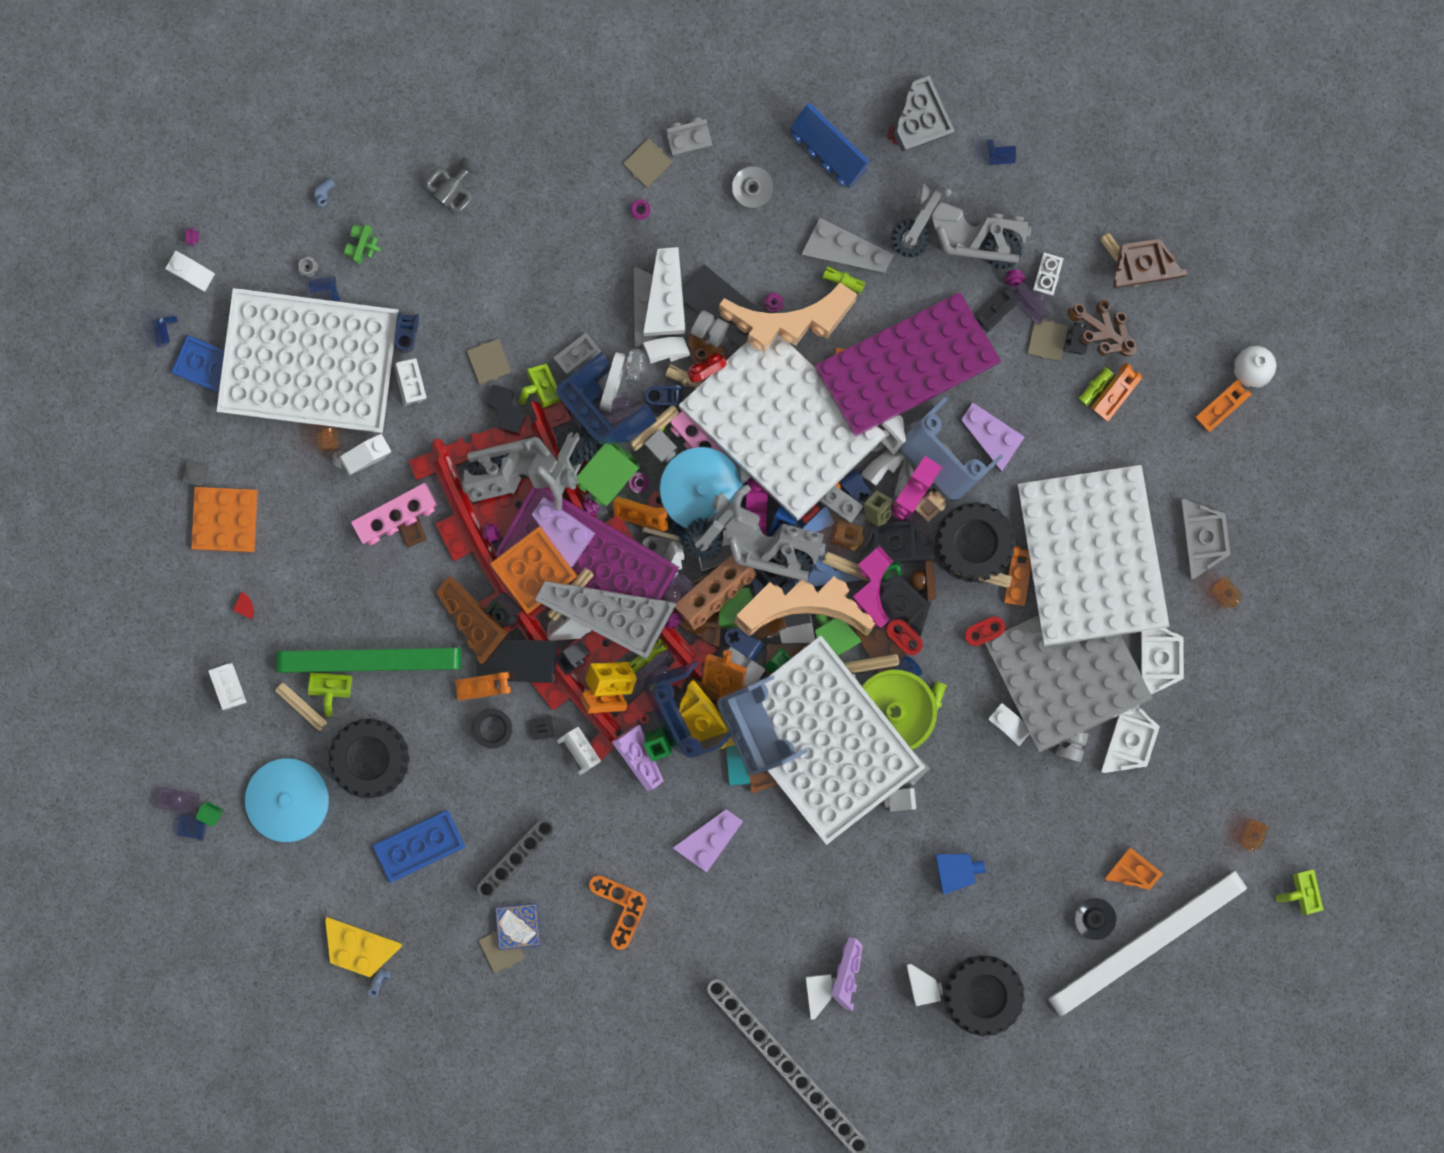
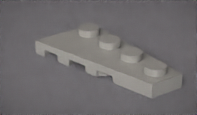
M819 218L801 256L885 274L894 254Z

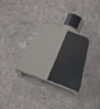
M810 613L784 616L787 628L774 633V636H767L768 638L780 636L781 644H811L815 637Z

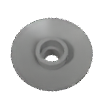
M747 167L739 171L734 177L732 192L735 199L741 205L748 208H757L766 204L771 198L773 181L765 170L759 167ZM750 185L756 186L755 192L749 191Z

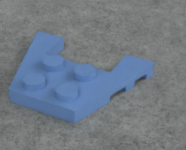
M827 506L803 529L819 532L833 525L834 521ZM819 556L817 564H814L813 571L805 582L818 587L826 585L833 577L841 579L845 583L856 582L862 579L841 570L834 571L833 567L822 562L823 556ZM798 579V581H794L795 585H797L801 580Z

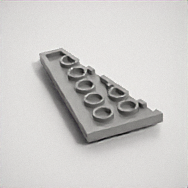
M546 580L535 599L646 659L676 605V602Z

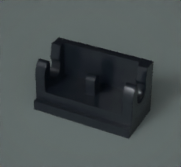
M1002 287L974 316L989 332L1019 303V300L1006 287Z

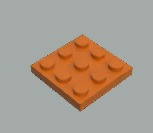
M195 487L191 549L255 552L258 490Z
M541 526L490 564L527 614L542 604L535 599L545 580L569 584L578 577Z

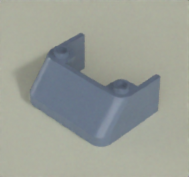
M945 397L905 435L906 441L899 451L915 468L918 467L924 456L942 466V469L931 485L947 501L956 502L990 471L1003 456L1000 454L987 467L976 459L970 460L963 465L935 437L942 427L941 420L935 413L948 401Z
M773 675L736 690L718 700V708L748 772L753 775L784 765L808 752L807 748L795 752L794 746L787 739L779 740L762 703L768 698V689L764 684L775 679Z

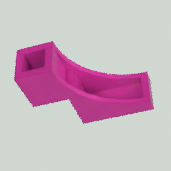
M924 456L891 507L892 515L896 519L908 521L942 469V466Z
M751 477L747 481L750 492L747 493L746 510L759 516V528L766 535L768 492Z
M879 546L858 564L861 567L859 569L861 574L865 578H870L871 581L853 597L856 599L854 602L858 608L865 610L872 617L875 626L878 625L881 628L890 619L886 616L880 602V583L883 574L893 561Z

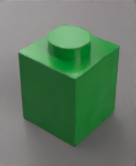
M663 727L645 734L644 746L652 762L671 755L672 744Z

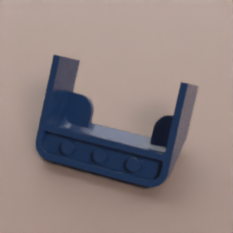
M602 351L557 386L556 393L562 403L595 442L599 444L630 442L657 420L648 404L645 403L613 428L596 408L593 402L602 393V389L597 381L609 373L611 365Z
M696 661L653 676L644 685L645 693L672 747L678 753L690 758L722 748L731 737L730 732H726L699 742L691 736L673 699L674 690L671 683L687 678L698 665Z

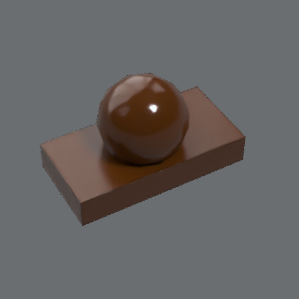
M934 561L924 562L925 571H914L909 581L916 590L926 589L927 600L933 601L936 599Z

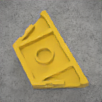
M692 680L688 684V689L682 698L679 708L691 736L700 742L729 732L719 710L697 683ZM732 736L720 749L735 745Z
M326 917L330 963L371 977L403 945L402 943Z

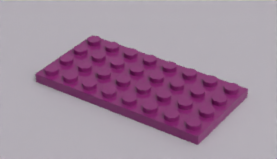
M959 292L816 364L815 369L852 433L857 437L999 365L1001 360L962 294Z
M532 487L495 553L497 557H500L540 526L532 513L543 497L554 503V496L551 490ZM562 498V509L596 532L572 567L578 576L585 568L594 574L585 587L661 600L680 566Z

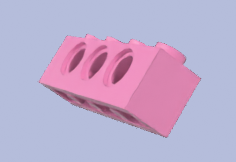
M683 411L670 421L672 425L670 430L677 438L681 436L686 441L683 445L687 450L698 448L702 442H708L711 445V449L722 452L729 457L740 472V466ZM689 426L695 427L698 431L694 437H689L685 433Z
M423 483L355 519L351 523L362 544L368 543L371 546L380 541V536L384 534L390 536L398 532L397 527L405 524L409 526L417 521L416 517L422 514L424 517L435 512L434 508L438 504L427 483ZM412 500L419 502V509L415 512L409 509V503ZM393 510H399L401 513V518L396 522L391 519ZM377 519L381 520L383 524L380 531H375L372 527L373 522Z

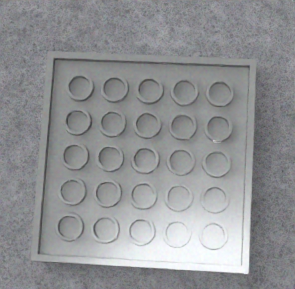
M1038 615L1004 631L1001 636L985 643L1039 753L1153 700L1121 635L1044 646Z

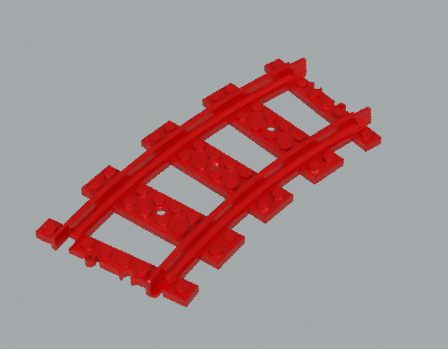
M532 401L531 404L537 421L532 424L530 416L527 415L519 435L505 432L495 427L479 434L471 433L472 441L470 443H464L462 438L459 437L456 443L445 446L441 439L436 438L431 443L432 452L411 459L409 463L416 480L435 473L437 474L454 515L436 523V526L453 560L456 561L473 552L495 590L493 594L478 603L486 610L493 599L507 593L520 607L522 612L517 617L519 620L511 628L507 626L504 629L510 633L514 629L519 628L526 640L550 641L547 639L546 630L536 617L549 607L541 604L531 613L527 614L490 565L498 557L495 555L496 549L493 544L485 540L483 536V528H486L487 523L497 525L499 539L506 535L520 510L515 507L516 502L521 501L524 503L533 487L529 477L519 482L514 494L508 493L487 498L473 505L468 493L465 494L463 491L462 479L456 468V465L469 461L467 454L470 452L524 440L531 436L539 438L558 462V440L553 428L571 421L568 410L562 402L542 409L540 403ZM583 460V464H581L576 475L579 474L589 461ZM575 485L573 490L565 487L562 498L584 510L582 502L586 501L585 496L590 494L588 490L586 492L582 491L577 485ZM617 516L605 522L634 539L623 520ZM668 588L661 599L676 603L679 601ZM674 608L673 611L671 612V613L678 614V612L676 611L675 608ZM665 626L658 639L664 642L661 645L666 644L667 652L675 660L664 672L695 661L698 665L687 678L693 675L696 679H701L704 668L701 665L705 662L708 654L713 655L719 649L701 639H698L690 646L675 628H665ZM591 630L568 646L570 647L579 640L587 646L590 654L584 658L586 661L584 664L566 676L556 662L555 683H531L553 711L571 698L600 732L590 742V745L599 759L602 760L615 748L612 741L618 738L615 734L618 729L625 733L631 727L637 725L638 719L642 724L649 723L650 718L645 713L653 712L654 709L644 690L627 706L626 711H622L616 718L610 712L587 713L580 699L583 692L590 690L585 680L590 664L615 663L631 651L610 640L608 647H604L602 641L608 638ZM556 646V657H557L561 652L564 651V650L560 651L557 646ZM687 678L673 682L671 685H676L682 689V683ZM646 717L647 721L643 722L642 718Z

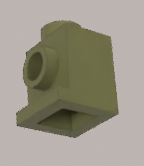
M876 491L864 503L866 520L878 527L884 525L892 514L891 504L893 499Z

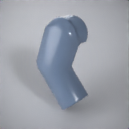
M330 177L319 184L314 190V203L319 207H324L327 204V192L336 186Z
M378 970L369 987L368 993L371 997L378 996L382 981L388 982L390 980L391 972L389 970Z

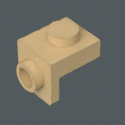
M931 489L923 496L915 510L929 522L940 510L943 511L945 509V498L938 491L934 492Z

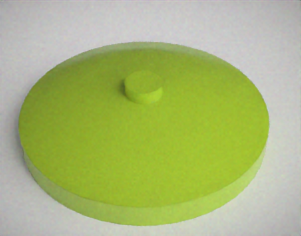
M887 670L872 676L863 684L864 690L912 750L918 748L929 738L937 721V703L933 692L921 678L903 670Z

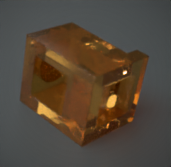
M325 428L318 431L319 451L325 452L342 449L339 429Z
M839 520L835 526L831 545H838L855 551L858 546L861 547L865 535L862 532L864 527ZM845 535H849L851 537V540L846 539Z
M1224 576L1209 589V592L1224 609L1229 606L1233 609L1241 602L1239 597L1242 596V593L1229 580L1228 576ZM1225 590L1231 591V597L1228 598L1224 595Z
M1248 818L1239 842L1243 843L1242 847L1252 852L1255 849L1260 850L1270 826ZM1253 832H1256L1258 834V838L1256 840H1252L1251 834Z

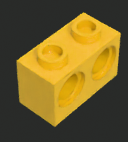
M628 662L590 664L585 680L594 696L632 694L637 677Z

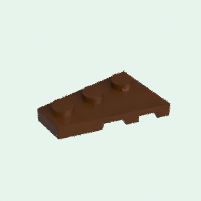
M874 625L867 636L853 627L870 658L897 654L900 661L906 654L888 636L885 625L881 628L878 625ZM894 666L876 670L878 673L891 670Z

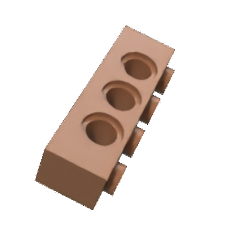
M731 555L680 599L674 608L680 617L696 630L711 615L718 612L728 600L734 598L744 586L750 584L757 575L753 568L737 564L733 559V555Z

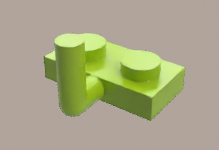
M547 364L527 370V375L532 385L522 388L518 400L519 404L525 405L529 394L536 393L542 407L562 402L557 396V384Z
M310 672L308 695L324 696L323 705L326 717L333 715V697L350 698L352 676Z
M1314 869L1293 874L1296 891L1276 896V901L1279 903L1299 899L1302 915L1323 911Z

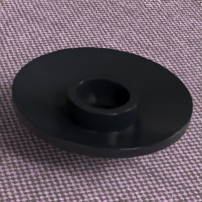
M1091 898L1082 902L1077 908L1074 918L1079 933L1091 940H1101L1108 937L1113 932L1117 921L1112 905L1100 898ZM1097 915L1099 918L1098 922L1093 923L1091 917Z

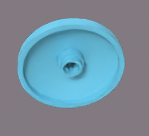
M692 448L676 455L665 467L659 484L660 500L663 508L667 510L668 516L680 526L688 528V525L694 520L697 522L698 518H702V521L705 518H711L716 511V508H712L715 495L719 496L721 492L730 500L735 491L743 487V483H741L738 468L725 454L711 448Z
M296 759L274 760L262 766L251 778L245 794L246 812L252 825L267 838L279 842L302 840L314 833L323 823L329 808L328 788L323 777L311 765Z

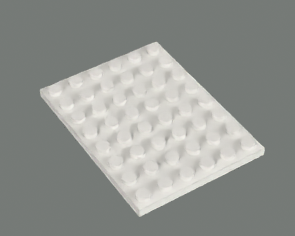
M233 288L217 412L383 433L396 336V321L399 310Z
M780 335L776 337L765 353L761 350L753 349L749 342H746L726 361L727 365L723 369L709 376L679 405V408L797 521L886 436L879 427H875L855 437L815 367L792 345L783 341Z
M1142 465L1018 484L1044 646L1169 627Z
M822 635L772 673L770 676L773 675L775 679L764 684L768 689V698L762 703L779 740L787 739L794 746L795 752L805 748L808 750L807 753L768 771L826 845L925 768V765Z

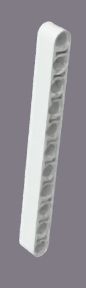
M1236 870L1231 872L1048 998L1049 1002L1059 1017L1065 1015L1244 892L1247 886Z

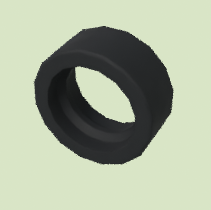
M487 709L481 712L475 718L472 726L476 741L490 749L505 745L510 740L513 732L510 718L504 712L497 709ZM492 716L500 718L505 725L504 735L496 741L486 740L480 731V726L484 719Z

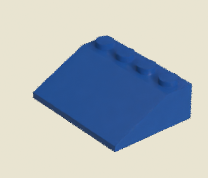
M809 102L791 126V137L798 144L802 142L807 147L805 150L811 157L815 158L817 156L822 161L820 165L827 172L832 171L837 176L835 179L841 186L844 187L846 185L850 188L867 171L869 160Z

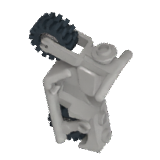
M922 184V188H917L916 200H920V205L923 204L915 219L902 221L892 231V245L897 253L907 258L920 256L927 249V245H929V234L924 226L931 216L939 243L945 253L987 259V262L997 269H1008L1019 262V258L1022 255L1020 241L1026 243V239H1030L1031 226H1028V222L1024 221V217L1012 216L1011 219H1003V214L991 213V217L985 216L979 226H970L964 218L962 209L938 202L941 194L944 196L951 195L952 192L949 188L942 184H937L932 192L925 184ZM1003 228L1012 229L1020 236V241L1013 234L1003 231ZM987 232L992 233V236L990 235L985 242L984 249H978Z
M576 426L574 430L568 429V433L564 431L562 433L563 437L559 436V441L557 442L559 451L558 462L544 443L537 437L470 452L467 454L470 462L468 463L470 474L467 470L464 471L463 491L465 494L468 493L472 502L508 493L514 494L521 480L519 474H524L529 477L534 488H550L554 496V509L560 511L562 509V493L565 487L572 490L575 489V485L578 484L576 474L581 464H583V460L589 461V456L593 457V452H597V443L583 426L580 429Z
M744 485L735 491L730 500L721 492L719 496L715 495L712 508H716V511L711 518H705L704 521H702V518H698L697 522L694 520L688 525L684 544H686L685 548L687 550L690 549V554L697 553L696 557L698 558L700 555H703V559H706L707 555L711 558L714 554H718L724 538L722 528L725 525L733 559L737 564L779 574L783 578L787 576V580L790 581L791 578H794V581H798V579L807 581L810 573L813 571L814 564H817L818 557L823 556L826 544L822 543L824 534L783 523L771 537L764 535L758 525L759 516L740 507L742 497L750 492L748 485ZM770 559H775V560H776V563H772V562H768V561H769Z

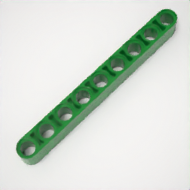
M461 648L275 652L276 673L461 669Z

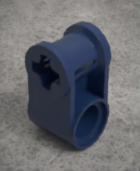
M402 312L397 314L395 344L401 353H409L414 349L419 325V314H415V316L403 315ZM408 338L410 340L409 346L401 347L399 345L401 339Z
M652 386L645 392V402L652 407L669 408L673 405L679 408V405L682 403V390H684V386ZM650 392H657L660 395V399L656 402L650 401L648 398Z
M853 469L839 482L846 494L863 506L862 509H864V502H859L860 495H867L868 500L872 493L860 473Z
M730 628L723 635L724 643L727 646H731L752 661L756 659L764 645L758 639L751 635L748 636L737 628ZM734 632H736V637L738 638V641H733L732 643H730V637H728V634H733Z

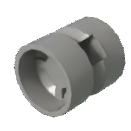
M703 310L698 316L691 334L700 339L705 337L707 343L718 347L728 330L729 323L720 318L715 320L714 315Z
M1083 732L1058 744L1055 755L1081 762L1084 754L1082 747L1086 746L1089 734Z

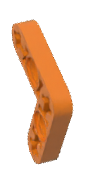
M595 876L589 883L590 890L596 895L624 906L613 932L611 943L616 949H625L629 945L647 902L646 897L642 893L606 877ZM601 879L603 880L602 884L607 887L608 883H612L613 885L609 889L608 896L604 895L606 890L602 888L596 891L593 882ZM620 887L623 889L624 896L621 899L613 898L612 890L614 888ZM640 896L643 905H638L636 911L640 912L637 916L633 912L626 911L627 907L632 909L634 905L631 899ZM632 915L635 919L634 925L626 927L623 924L624 916ZM619 926L631 931L630 935L626 933L624 936L626 944L622 943L620 946L616 945L617 941L614 940L616 936L619 937L622 931L618 930Z

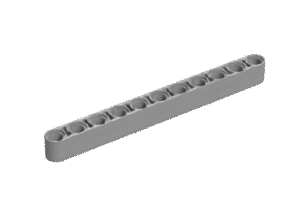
M721 979L711 980L708 983L707 990L713 1000L852 1153H865L868 1143L859 1130ZM720 983L723 986L722 992L719 994L712 993L711 985ZM729 998H733L737 1002V1006L732 1010L725 1007V1001ZM742 1014H748L751 1017V1022L748 1025L740 1024L739 1017ZM759 1029L765 1033V1037L761 1041L753 1038V1033ZM771 1045L777 1046L779 1048L778 1055H768V1047ZM783 1062H792L793 1069L790 1072H784L781 1068ZM801 1076L807 1079V1085L802 1088L795 1084L796 1079ZM813 1092H818L822 1098L820 1102L812 1103L810 1095ZM827 1108H833L836 1111L832 1119L824 1116V1111ZM844 1123L848 1124L850 1127L847 1134H840L838 1127ZM856 1139L864 1142V1146L860 1150H855L852 1147V1143Z

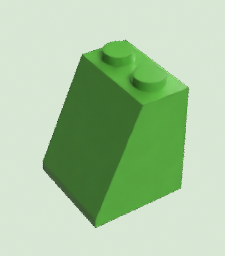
M618 443L602 444L577 475L578 484L576 485L582 491L586 492L588 490L593 494V500L599 505L605 504L607 506L639 469L641 463Z

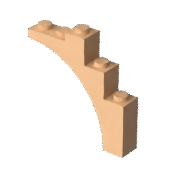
M839 283L829 295L819 302L804 309L788 313L752 311L724 298L719 305V313L725 320H731L737 324V327L742 332L749 333L747 342H749L753 349L761 350L765 353L778 335L786 343H792L796 346L808 329L812 328L816 335L827 339L853 306L857 294L842 283Z
M833 577L818 593L811 583L801 580L786 596L779 586L769 582L734 620V623L748 636L774 619L802 613L822 614L837 618L855 627L865 636L870 633L875 625L869 614L863 613L857 608V604L852 599L846 598L849 589L844 581Z

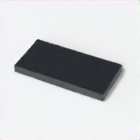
M705 264L682 290L683 302L699 315L705 310L714 315L715 320L720 318L729 323L725 336L737 346L742 347L748 341V332H742L737 327V324L721 317L719 305L725 298L740 307L757 312L762 311Z
M502 639L484 663L480 664L477 660V677L509 672L508 681L555 683L556 641Z

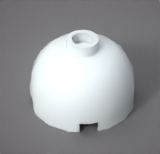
M1258 345L1249 346L1242 350L1235 358L1234 374L1244 386L1260 388L1268 384L1275 375L1277 367L1275 357L1265 347Z

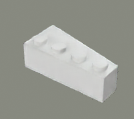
M678 247L657 249L644 337L685 333Z

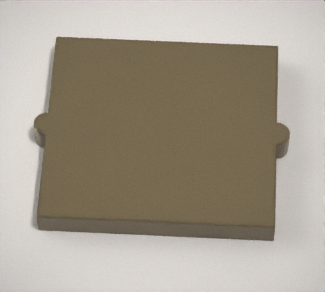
M648 139L623 164L634 174V178H638L648 188L673 162L663 153L662 148L659 149Z
M1035 319L1027 354L1042 357L1043 360L1048 358L1061 361L1069 326L1054 323L1053 320L1049 322Z
M499 339L486 344L481 343L480 346L467 350L479 384L491 380L497 381L499 377L512 373Z
M645 527L641 531L644 534L681 542L682 539L676 535Z
M492 931V934L479 940L494 973L506 967L511 968L513 964L525 959L521 948L499 950L498 934L496 931Z

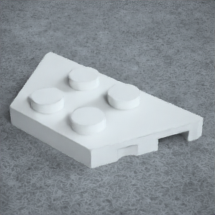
M1166 628L1141 632V676L1151 695L1184 679L1183 637Z
M1136 707L1118 716L1101 769L1102 773L1147 767L1160 726L1141 708Z

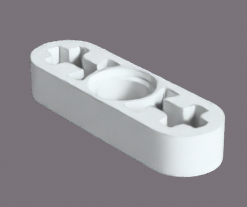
M615 353L600 404V410L612 411L625 367L623 364L626 363L625 358L627 359L625 354Z

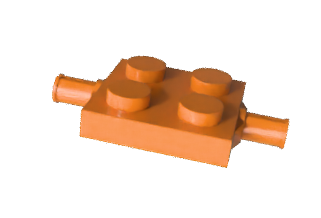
M729 650L723 652V659L708 654L705 659L702 685H710L717 691L719 697L716 699V707H718V700L721 697L739 690L745 685L747 668L732 663V652L728 653Z

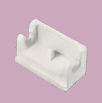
M417 359L396 363L393 367L403 406H408L414 402H422L426 399V394Z
M233 663L209 670L222 710H228L247 703Z
M579 727L557 740L558 744L562 742L566 744L581 767V770L577 772L579 776L601 762Z

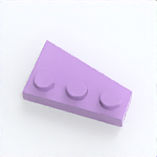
M972 403L961 420L993 461L1000 454L1003 456L996 464L1002 472L1024 439V436L974 403Z
M546 497L542 498L532 513L570 567H573L596 532L563 509L556 511L554 503Z
M639 724L631 727L612 741V743L648 791L657 787L664 780L656 762L651 761L645 749V736Z
M726 809L673 847V849L707 872L743 821Z
M848 937L847 944L843 947V958L838 965L837 979L831 989L832 997L845 1010L853 1011L854 1004L850 1003L852 992H856L857 984H855L854 975L859 971L863 945L856 938Z

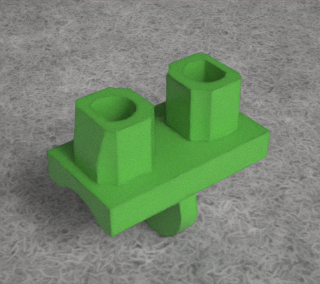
M353 225L350 236L360 239L358 247L347 243L344 254L352 258L355 263L361 264L366 249H368L366 253L368 258H372L373 252L380 253L381 248L376 246L378 238L372 237L370 244L368 243L373 231L371 226Z

